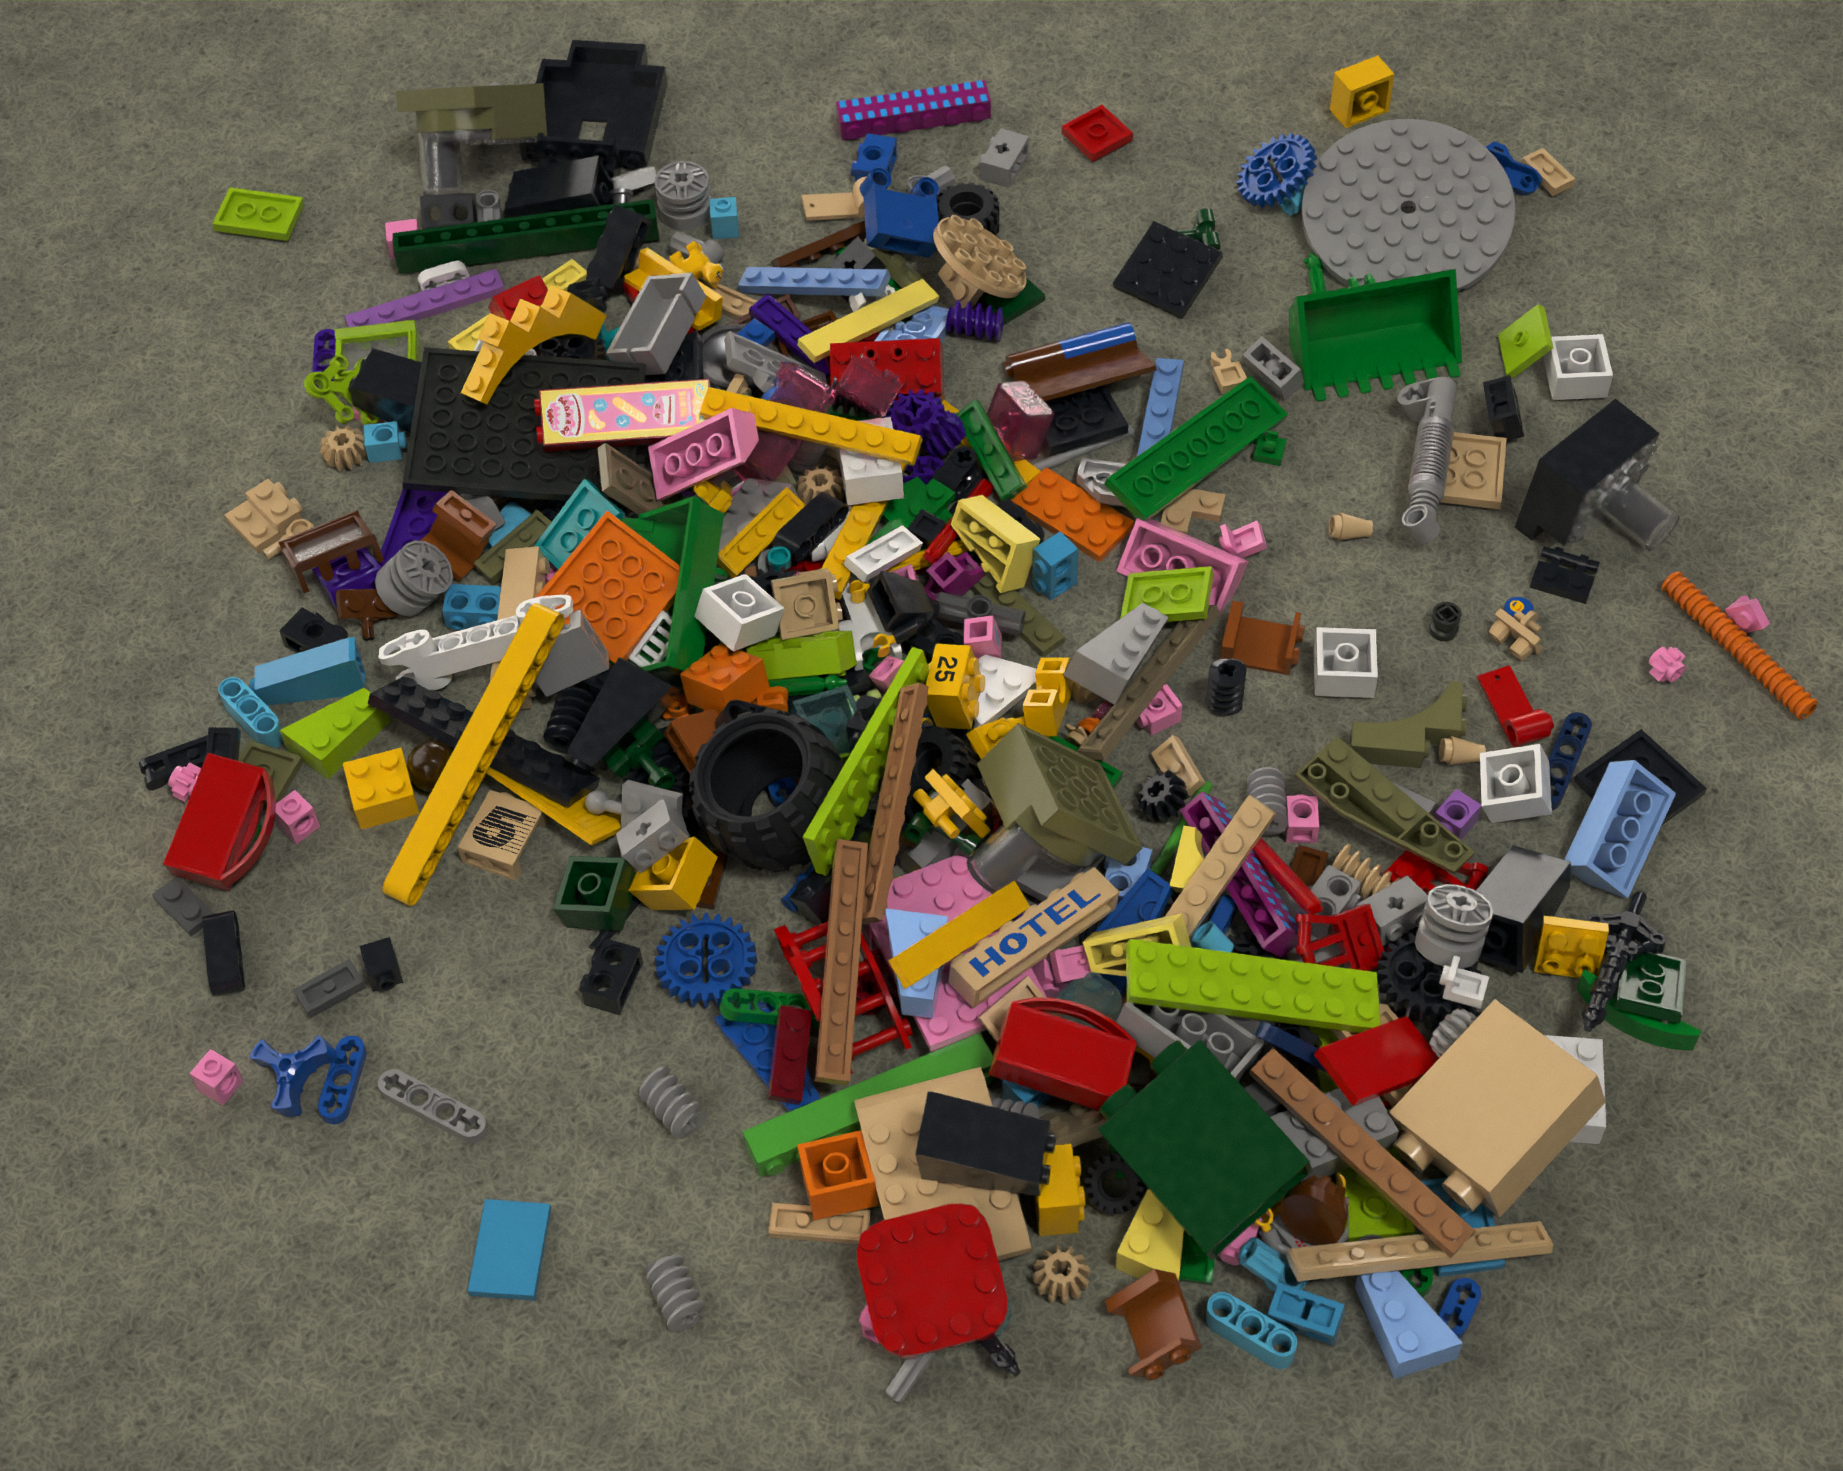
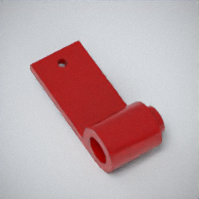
M1510 665L1477 676L1481 688L1513 747H1520L1551 735V730L1554 728L1552 717L1542 709H1532Z

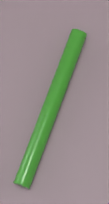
M1204 780L1205 784L1196 791L1192 799L1202 791L1209 794L1213 785L1209 781ZM1183 815L1150 869L1159 877L1179 846L1183 826H1189Z

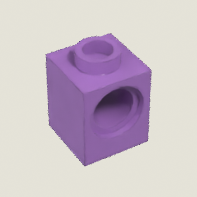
M1455 789L1435 812L1434 818L1461 840L1478 821L1482 805L1458 789Z

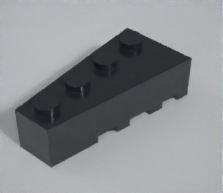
M870 808L867 809L863 817L859 818L854 834L849 840L868 843L867 856L877 811ZM905 821L901 827L898 842L899 851L895 857L894 866L902 860L899 855L907 847L910 846L914 849L919 845L904 837L903 833L908 826ZM833 866L827 876L816 873L814 869L807 878L797 884L796 890L789 897L811 923L817 925L827 922L829 919Z

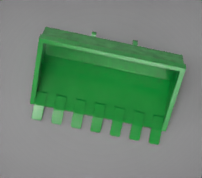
M695 496L639 514L638 518L619 519L680 565L675 602L667 611L672 615L671 626L666 622L661 625L670 632L669 640L658 631L654 634L663 643L666 644L668 642L667 656L662 662L640 667L670 685L683 687L680 674L690 667L692 663L703 657L706 635H714L694 617L702 590L724 582L727 579V572L716 568L724 513L701 502L702 499ZM650 640L646 644L658 654L662 650ZM643 650L639 653L650 663L655 660ZM630 659L627 660L628 662H630V663H632V664L638 666V665H637L636 663H634L632 660H630ZM609 660V665L614 667L615 664Z

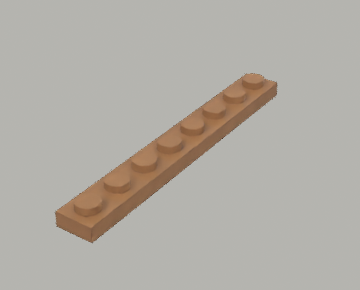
M920 682L903 687L900 690L867 856L862 924L864 925L883 921L885 908H888L887 898L893 881L895 857L899 851L898 842L901 827L905 821L904 811L907 797L911 790L910 780L912 770L916 764L915 755L918 740L922 733L923 714L927 707L929 687Z
M837 839L834 846L815 1081L847 1086L850 1082L868 843Z
M1274 1048L1250 1070V1076L1450 1258L1473 1236L1475 1230Z

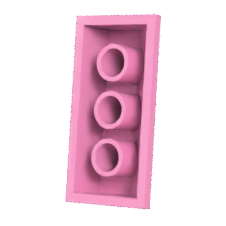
M730 408L649 446L648 450L657 500L662 501L745 463L759 441L754 414Z
M1137 518L1116 572L1128 576L1129 573L1211 566L1214 571V579L1209 605H1217L1221 614L1239 587L1249 561L1155 520L1143 521Z

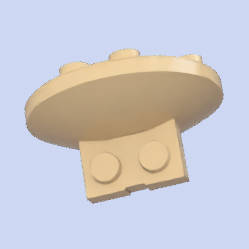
M952 215L942 219L935 227L933 232L934 242L946 261L938 275L946 287L950 289L956 302L961 300L962 308H965L967 302H971L973 308L984 292L1002 298H1013L1018 296L1025 288L1026 274L1024 270L1026 265L1012 252L1014 250L1013 246L1006 240H1000L983 228V225L978 220L971 218L968 221L957 215Z

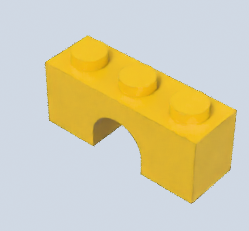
M1070 657L1040 658L1035 672L1037 690H1028L1023 703L1026 727L1046 737L1057 736L1072 694L1073 680L1064 676L1070 663Z

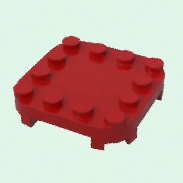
M956 1203L934 1207L883 1220L870 1226L860 1235L857 1246V1264L872 1328L880 1346L889 1354L900 1357L903 1360L916 1359L917 1356L980 1340L984 1342L994 1337L1004 1325L1008 1314L1007 1293L990 1227L985 1217L975 1206Z

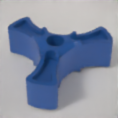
M317 1035L307 1047L302 1050L298 1049L295 1053L281 1054L265 1040L261 1039L253 1048L250 1059L261 1067L274 1069L278 1086L271 1108L283 1116L293 1117L302 1114L300 1095L303 1093V1085L311 1073L316 1072V1069L320 1066L336 1062L337 1054L334 1047L328 1041Z

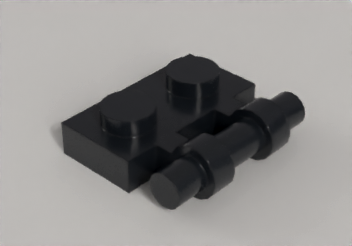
M1544 546L1540 557L1549 559L1551 562L1538 561L1530 588L1586 604L1595 576L1585 574L1584 572L1588 570L1597 573L1600 562L1591 560L1589 556L1584 554L1577 556L1564 552L1563 548L1555 547V549ZM1560 563H1563L1570 566L1576 567V570L1574 571L1571 569L1560 567L1559 565Z

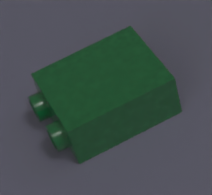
M1200 1039L1189 1049L1180 1040H1177L1166 1047L1151 1062L1150 1068L1157 1077L1137 1094L1128 1084L1120 1088L1104 1102L1099 1112L1107 1121L1098 1130L1109 1145L1212 1261L1280 1201L1292 1187L1306 1178L1312 1172V1167L1307 1157Z

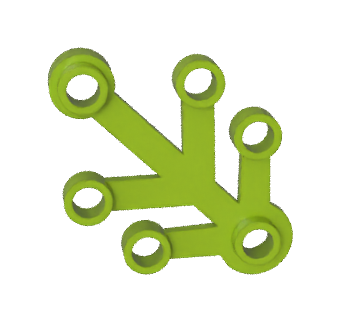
M336 355L329 362V367L324 372H312L304 380L306 392L313 398L324 399L336 411V420L341 424L349 423L354 418V411L350 406L344 405L334 393L341 394L353 406L351 393L348 391L349 383L359 373L363 358L356 362L354 370L342 382L331 381V379L348 367V360L343 355ZM336 361H338L342 365V367H339L336 364ZM353 406L361 414L360 419L364 425L376 424L379 421L378 417ZM342 412H345L348 418L344 417ZM367 414L373 418V421L367 417Z

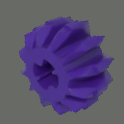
M945 411L946 423L945 425H940L941 432H932L933 439L931 440L926 436L922 438L921 446L929 455L934 457L940 454L945 455L948 451L953 450L955 446L960 445L961 440L966 436L963 422L955 413Z

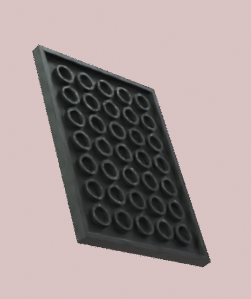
M424 347L402 482L403 489L447 493L452 490L455 493L568 501L581 482L587 479L602 492L598 448L545 452L543 443L538 444L536 427L542 426L541 416H535L534 399H540L539 390L644 383L646 364L523 355L506 373L486 405L461 393L480 351ZM638 445L613 447L636 463ZM605 494L615 505H622L612 497Z

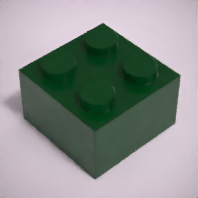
M569 856L553 910L567 928L623 930L633 894L628 890L636 872L624 858Z

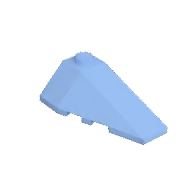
M931 305L913 314L910 321L906 323L898 322L894 330H884L875 341L940 338L943 343L947 334L946 319L949 309Z

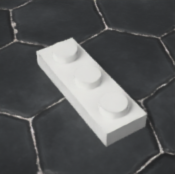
M902 525L848 555L843 565L861 581L866 582L880 574L881 571L891 568L920 551L923 542Z

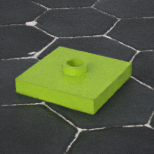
M1540 304L1534 306L1498 334L1506 375H1510L1511 378L1516 377L1554 348L1545 307Z

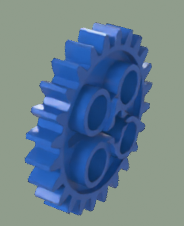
M1290 133L1287 138L1284 134H1281L1278 140L1271 137L1269 144L1262 142L1260 150L1254 148L1253 152L1255 154L1246 157L1248 163L1240 166L1243 171L1237 173L1240 179L1236 184L1239 186L1238 191L1247 203H1251L1253 207L1259 205L1263 208L1268 204L1271 208L1275 201H1278L1281 205L1283 198L1292 199L1291 193L1294 191L1300 193L1299 186L1307 185L1308 182L1305 179L1314 175L1311 170L1317 167L1314 163L1317 160V156L1314 154L1316 151L1307 138H1302L1300 134L1295 137ZM1271 158L1275 162L1274 164L1283 178L1282 183L1278 179L1279 176L1270 163Z
M704 913L703 920L698 921L697 917L693 914L691 917L692 923L688 924L681 919L680 929L673 926L669 927L671 937L662 935L663 945L656 947L658 954L655 957L657 977L661 978L662 988H668L670 997L678 994L680 1003L690 998L692 1007H695L699 1000L703 1001L705 1008H708L710 1000H714L717 1006H719L721 998L727 990L734 988L743 989L742 984H751L750 975L756 973L754 964L757 963V955L754 953L756 952L755 943L751 942L749 932L743 933V925L741 923L733 927L731 917L722 922L719 913L715 916L714 920H709L708 913ZM705 937H708V938H709V939H708V950H709V956H708L709 981H708L707 983H703V981H704V969H703V963H704V948H703V942H704V938H705ZM720 944H727V946L722 948L716 947ZM690 945L696 946L692 949H686V947ZM720 971H727V973L723 975L716 974ZM690 972L696 973L693 976H685V974Z

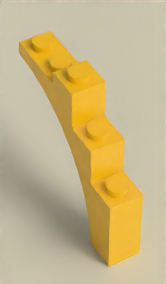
M552 285L541 307L520 299L510 321L489 313L478 336V339L484 343L461 393L487 405L506 373L525 353L541 342L565 334L585 335L596 340L607 315L572 293Z

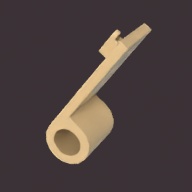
M866 177L858 179L854 183L853 191L850 193L802 195L801 200L806 221L864 218V198L859 188Z

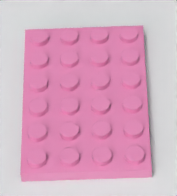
M957 854L893 879L889 888L887 904L888 909L948 916L949 922L992 893L973 857L970 855L969 858H966L961 854ZM885 914L883 921L870 923L867 926L896 982L895 972L888 962L892 956ZM1001 927L998 928L997 930H995L994 932H992L991 934H989V935L986 936V937L991 938L992 936H994L996 933L999 932V930L1001 929ZM978 942L960 954L966 955L967 953L975 949V946L978 944ZM954 957L943 965L934 1019L913 1016L930 1052L987 1030L977 1017L1025 976H1029L1046 998L1047 996L1032 968H1030L973 1008L948 982L950 965L956 958Z

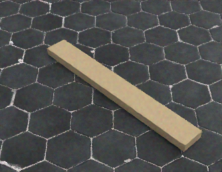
M1541 1221L1473 1228L1475 1230L1473 1236L1451 1258L1425 1234L1288 1248L1286 1258L1298 1282L1552 1253L1554 1244Z

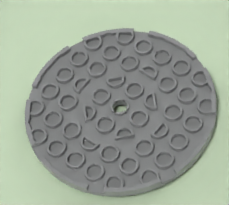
M1395 119L1359 128L1328 148L1317 161V167L1312 169L1311 172L1314 175L1307 179L1308 184L1305 185L1302 200V223L1307 242L1320 258L1321 265L1328 273L1347 287L1349 277H1356L1359 285H1364L1366 274H1372L1375 282H1382L1456 269L1457 291L1463 288L1466 290L1481 281L1497 265L1507 249L1514 227L1515 198L1511 183L1502 165L1476 139L1460 130L1437 122L1419 119ZM1414 206L1415 212L1406 214L1401 210V207Z

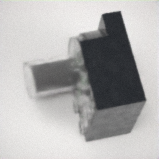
M1615 398L1539 459L1515 528L1530 540H1533L1545 530L1564 546L1567 543L1571 544L1583 540L1609 519L1649 552L1655 550L1669 537L1680 518L1639 485L1642 475L1650 466L1648 460L1657 449L1655 443L1660 433Z

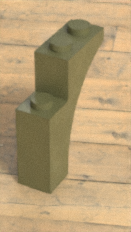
M1450 681L1445 692L1434 704L1408 718L1380 723L1353 721L1350 734V748L1370 764L1421 768L1423 758H1429L1430 744L1439 745L1442 738H1448L1450 735L1457 738L1466 736L1467 718H1462V712H1466L1468 695L1462 694L1463 682Z

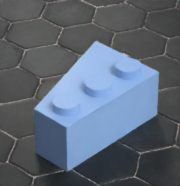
M885 908L886 928L892 958L946 924L948 916ZM943 965L904 989L895 974L903 1015L934 1019Z
M1398 1270L1357 1276L1355 1290L1394 1379L1458 1359L1463 1345L1462 1341Z

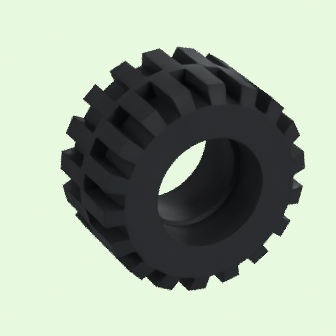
M962 182L957 183V186H948L947 190H942L939 196H937L939 222L952 215H957L968 221L974 218L983 225V228L997 237V233H999V202L991 189H985V186L981 184L974 185L972 182L963 184Z
M933 725L931 729L927 726L921 727L922 733L918 740L915 755L916 764L913 768L917 775L920 789H923L927 794L930 790L936 791L924 777L927 775L931 764L942 756V763L937 773L941 777L947 774L964 790L961 785L967 779L971 781L975 780L976 777L973 769L977 767V763L973 759L975 756L973 750L969 748L966 742L945 728L942 729L939 726Z

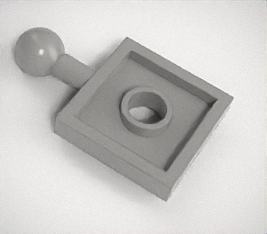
M627 780L622 784V802L610 800L603 791L595 790L587 795L585 806L592 814H602L605 811L620 814L621 829H623L663 798L682 814L683 794Z

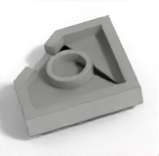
M1082 457L1076 482L1099 503L1111 506H1124L1104 483L1109 476L1126 464Z

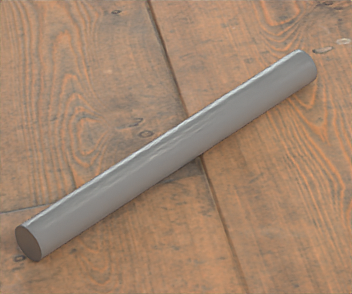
M1128 425L1127 434L1063 451L1032 465L1040 471L1046 467L1051 469L1134 435L1131 425Z

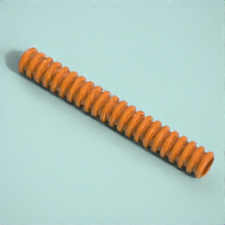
M1681 571L1673 572L1664 580L1661 587L1662 591L1668 592V596L1672 599L1674 598V602L1678 605L1680 604V608L1686 610L1688 616H1693V620L1699 622V626L1705 628L1707 634H1712V638L1718 640V644L1724 646L1726 652H1731V656L1737 658L1739 664H1744L1745 670H1750L1752 676H1757L1756 680L1759 683L1763 682V687L1769 689L1772 695H1776L1778 701H1783L1782 705L1789 707L1790 713H1796L1795 717L1798 720L1807 718L1815 711L1818 700L1816 698L1811 699V694L1805 692L1803 686H1798L1797 680H1791L1792 676L1789 673L1785 674L1783 667L1778 668L1779 664L1776 661H1772L1770 655H1765V650L1759 649V645L1753 643L1751 637H1746V632L1740 631L1738 625H1733V620L1727 619V614L1721 613L1719 607H1714V602L1708 601V597L1702 595V591L1696 589L1694 583H1689L1690 580L1687 577H1683L1684 575Z

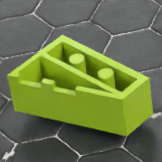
M826 631L784 640L780 638V633L777 632L776 636L746 647L747 653L763 659L768 680L819 676L823 674L843 676L847 674L846 670L857 665L852 631Z
M362 688L279 731L287 751L302 756L304 763L326 779H330L343 766V763L348 762L391 722L388 714L368 704L371 692Z

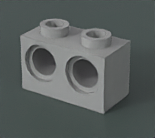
M1328 865L1310 889L1321 901V906L1323 907L1322 911L1315 915L1332 916L1357 907V904L1362 900V896L1359 895L1361 882ZM1333 893H1341V894H1343V895H1342V896H1338V895H1335V894H1333ZM1300 906L1296 908V914H1307ZM1311 923V935L1317 938L1334 933L1332 925Z

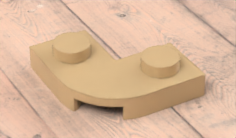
M1190 489L1164 508L1160 523L1188 534L1192 517L1220 522L1226 494Z

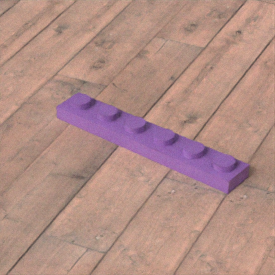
M493 269L345 315V320L348 327L406 320L417 321L491 298L505 291L497 269Z

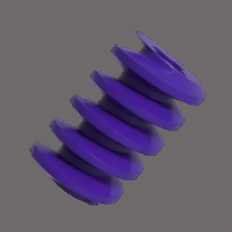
M957 300L955 306H950L946 319V332L951 333L955 328L956 334H962L965 329L967 336H972L975 332L977 338H982L986 332L988 340H993L996 335L998 342H1000L1004 328L1003 309L999 307L996 314H993L992 306L989 305L986 312H982L981 304H978L976 309L972 310L971 302H967L965 308H962L961 300Z

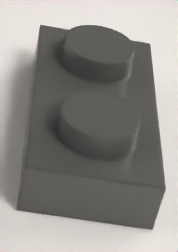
M177 876L152 894L154 900L190 937L203 928V916L214 914Z
M348 959L293 990L307 1015L311 1018L366 988L353 963Z

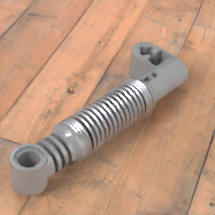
M1436 377L1407 385L1399 392L1397 397L1398 402L1411 421L1420 422L1408 486V495L1411 499L1410 506L1402 516V523L1419 544L1431 542L1440 532V525L1437 523L1436 518L1438 505L1443 499L1454 435L1452 415L1457 389L1456 383L1447 377Z

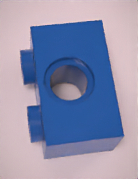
M867 133L864 143L859 144L858 160L853 161L851 167V176L855 177V182L862 177H867L875 167L884 168L891 175L898 156L897 138Z

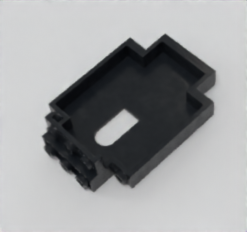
M572 40L567 60L542 59L535 84L543 83L547 136H544L543 133H538L537 137L520 138L519 147L522 161L539 162L538 167L599 156L611 179L620 175L622 167L631 169L648 167L666 93L667 77L665 66L648 65L646 44ZM583 121L607 123L603 139H579Z

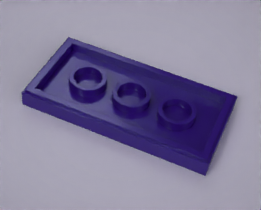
M402 490L381 549L384 559L383 562L379 563L381 567L407 543L415 540L420 541L430 532L437 517V514L432 510L435 504L447 492Z

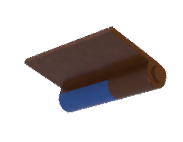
M1129 322L1006 355L1005 362H1002L1005 377H1010L1020 391H1027L1030 394V397H1027V399H1034L1037 403L1090 390L1098 386L1157 370L1156 365L1137 347L1135 332Z

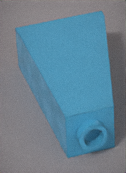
M348 637L255 666V678L250 679V689L267 706L344 697L362 688L366 689L365 668L355 637Z

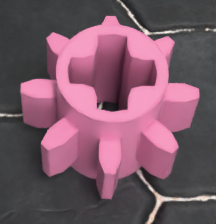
M1661 647L1649 659V664L1653 666L1649 673L1658 682L1668 680L1672 683L1685 672L1686 666L1682 661L1686 656L1676 647H1669L1668 650L1665 647Z
M190 762L187 767L177 766L168 781V786L172 787L171 791L174 792L172 796L186 802L188 797L190 798L201 768Z

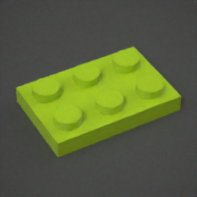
M229 187L212 225L214 231L288 241L305 204L303 197Z
M1212 567L1129 573L1120 619L1142 603L1157 609L1160 613L1167 616L1166 622L1207 619L1214 579Z

